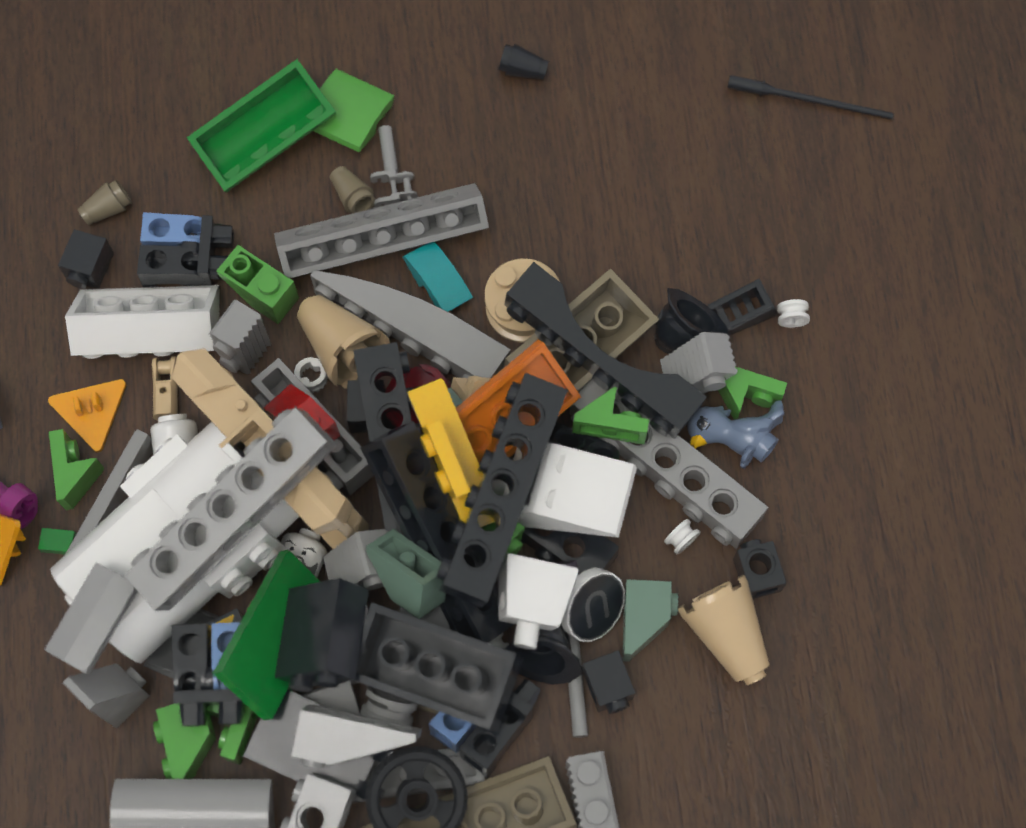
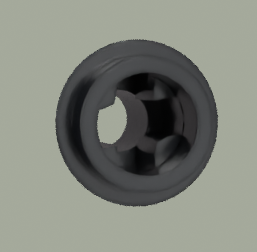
M515 43L514 46L505 44L498 70L506 72L505 76L544 80L549 61Z

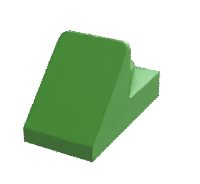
M735 366L738 372L725 380L726 386L718 390L735 420L738 419L745 397L751 399L758 406L770 408L776 400L782 401L787 383Z
M613 387L574 415L572 433L645 445L649 419L642 418L640 414L631 411H623L620 414L613 413L617 387Z
M64 429L49 431L56 500L65 510L74 509L102 474L104 467L97 458L80 460L77 441L72 440Z
M245 703L242 724L230 725V727L225 726L218 743V748L222 749L220 756L226 761L238 765L242 763L243 755L247 749L258 717ZM219 704L206 707V711L210 715L219 718Z

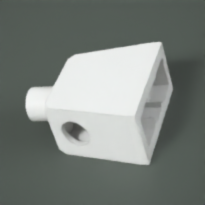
M510 553L505 555L499 571L498 617L502 622L517 624L514 646L536 649L539 629L552 631L560 626L579 568Z

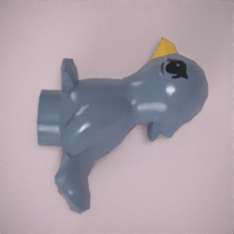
M776 400L765 415L735 420L728 418L731 410H724L723 406L700 407L687 423L688 432L691 436L690 445L696 449L710 443L725 444L734 452L742 455L740 467L743 469L749 465L753 457L763 462L779 441L770 432L774 427L782 423L784 405L781 400Z

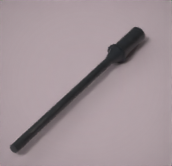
M730 75L727 88L758 94L759 97L774 94L892 119L894 114L892 112L775 88L767 84L765 80L762 82Z

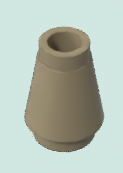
M340 166L333 170L330 180L347 212L353 214L369 210L373 207L375 197L371 187L345 166Z
M114 180L111 183L106 181L77 209L84 221L90 226L93 223L126 211V206L132 203L118 180Z

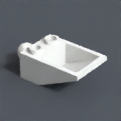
M548 443L518 522L522 526L529 528L619 538L637 467L632 463ZM518 448L513 459L515 461L522 460V453ZM491 481V487L496 494L500 496L509 494V488L504 481Z

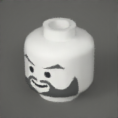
M301 528L299 533H286L281 541L285 547L283 550L289 549L317 578L324 563L323 556L327 554V549L319 542L321 536L304 528Z

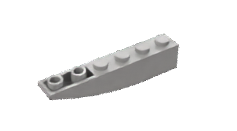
M314 270L310 275L316 295H322L336 302L344 309L383 331L388 338L391 336L401 342L402 348L411 355L418 356L420 354L429 359L430 364L443 374L450 372L458 378H468L469 376L492 378L504 368L505 358L511 354V349L453 314L415 296L351 276Z

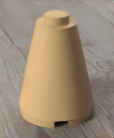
M322 295L308 297L300 304L297 319L329 380L336 386L338 384L347 389L348 380H356L358 378L353 350L390 343L389 338L383 331Z
M741 575L738 577L739 585L733 587L729 580L692 599L693 603L691 604L693 608L687 610L685 604H683L677 610L736 682L744 680L746 685H750L766 676L764 669L770 664L749 583L745 575Z

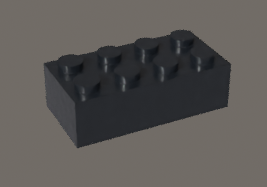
M371 602L363 624L356 679L354 681L498 732L524 658L517 653Z

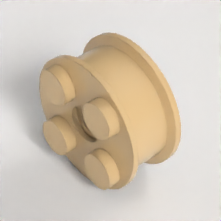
M515 259L502 264L491 274L485 287L486 313L491 326L502 337L514 342L524 343L535 333V329L525 321L523 323L517 322L508 314L507 307L504 305L506 293L533 262L559 281L551 268L533 259Z

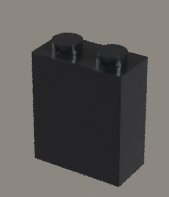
M341 578L289 588L275 678L289 682V688L297 691H312L313 686L336 688L339 682L355 680L369 589Z

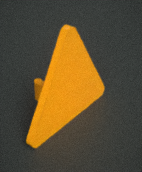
M119 379L52 395L49 397L48 403L95 452H101L124 394L126 383L124 380Z
M0 514V586L2 585L10 557L21 554L15 542L26 540L20 529V521Z

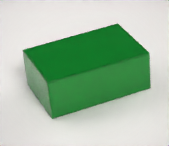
M42 528L38 550L44 553L66 554L77 533L71 530Z

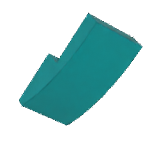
M435 242L427 243L403 256L419 288L424 285L435 306L449 312L473 298L453 264Z

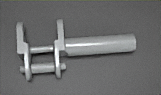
M388 125L379 127L384 171L372 173L370 181L376 183L378 182L377 179L381 178L382 183L389 182L392 193L391 196L376 199L374 202L375 208L381 207V204L389 205L417 198L418 196L417 192L411 189L410 181L414 179V173L408 171L398 173L392 127ZM397 183L404 184V192H397Z

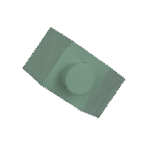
M394 529L366 546V553L390 599L413 616L420 619L445 601L446 593L438 591L442 580L436 577L441 561Z
M626 579L624 588L623 661H631L668 627L671 616H677L678 593H671L672 582Z

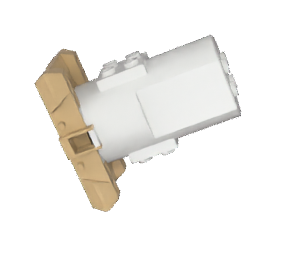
M205 348L181 352L177 356L172 379L211 422L188 443L178 434L173 438L164 440L156 447L155 454L145 464H139L130 470L126 476V481L120 485L129 497L51 567L52 576L57 585L66 594L64 598L70 605L96 562L125 577L124 575L133 567L131 565L132 560L147 548L152 549L161 540L159 537L161 531L173 521L177 520L179 522L189 512L187 507L193 499L202 493L207 494L217 484L216 478L225 468L230 465L236 466L246 456L244 450L252 441L259 437L264 438L274 428L272 426V419L239 386L232 374L223 368ZM289 441L283 443L279 449V458L282 462L289 459L292 454V445ZM315 467L170 611H155L142 595L137 592L110 638L109 643L129 659L137 663H143L172 636V625H184L218 592L229 599L233 595L239 596L252 585L253 581L251 579L261 569L267 570L271 568L279 551L285 548L277 537L299 517L317 535L320 534L332 549L343 543L351 535H354L355 532L368 531L369 524L353 508L351 502L333 486L328 476ZM261 469L256 470L251 476V485L254 490L258 489L264 481ZM232 497L226 499L223 504V513L226 517L231 516L235 510V501ZM200 525L195 532V540L198 545H201L207 537V531L203 525ZM172 553L167 560V567L171 573L178 566V557L175 553Z

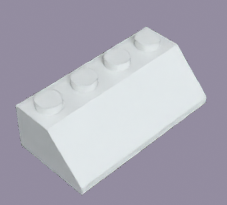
M219 285L80 290L65 315L71 356L83 355L84 358L94 359L105 354H118L120 357L127 358L136 356L139 353L168 356L174 352L204 348L208 352L214 351V343L209 333L219 320Z

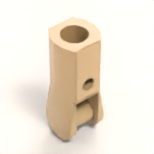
M171 356V360L159 361L158 357L152 359L153 419L157 421L158 417L178 414V385L172 379L176 356ZM170 374V380L160 381V375Z

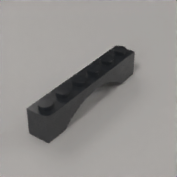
M535 262L529 266L506 293L504 305L507 307L508 314L519 323L525 321L533 327L536 336L542 342L550 346L554 344L564 352L563 356L570 364L577 368L582 366L593 375L592 379L604 390L609 391L613 387H617L616 394L622 397L621 402L630 411L641 412L650 419L649 423L652 428L661 435L667 436L669 434L675 439L707 398V396L678 374H659L639 370L619 362L602 351L585 335L574 319L566 301L562 283Z

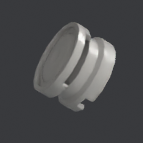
M367 686L365 695L368 697V700L361 707V716L412 726L414 720L411 714L417 710V703Z

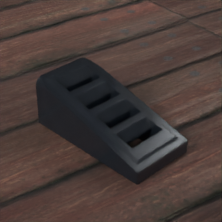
M760 278L707 305L714 312L718 313L721 320L727 326L729 335L778 315ZM757 297L761 307L755 309L750 299ZM744 302L749 312L743 316L737 304ZM731 308L736 320L730 322L724 309Z

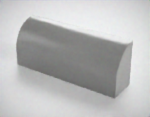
M115 779L110 804V828H275L272 779Z

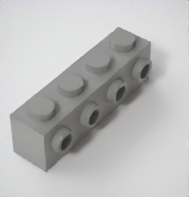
M279 358L251 380L258 394L254 397V400L266 414L268 413L264 410V407L291 383L309 395L336 422L340 432V436L334 441L337 446L320 463L327 470L325 475L328 476L337 490L343 487L351 496L374 476L357 441Z

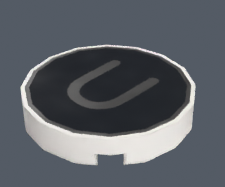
M596 567L579 574L561 621L563 630L575 639L584 642H592L602 638L609 632L619 619L625 602V589L621 579L610 571Z

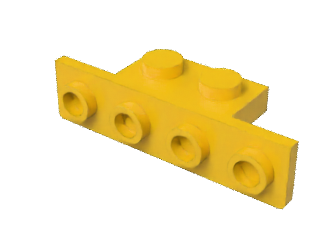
M438 379L411 390L407 394L424 433L423 436H420V440L428 458L434 457L439 471L435 472L437 482L443 494L449 492L459 519L465 522L470 508L464 506L468 493L471 492L472 484L479 487L483 473L478 471L479 463L443 379ZM485 514L479 515L477 518L480 527L495 522L492 517Z

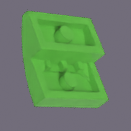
M335 69L321 86L320 91L337 114L316 128L314 132L360 152L376 134L377 123L393 106L394 95Z

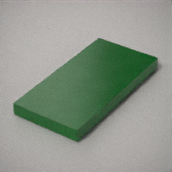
M289 549L279 551L212 673L263 721L273 719L290 684L275 678L289 588L320 582Z

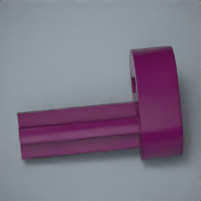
M0 481V514L19 520L20 529L25 528L37 514V495L23 483H16L8 488Z

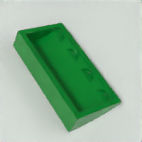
M296 59L186 138L227 193L337 113L299 60Z

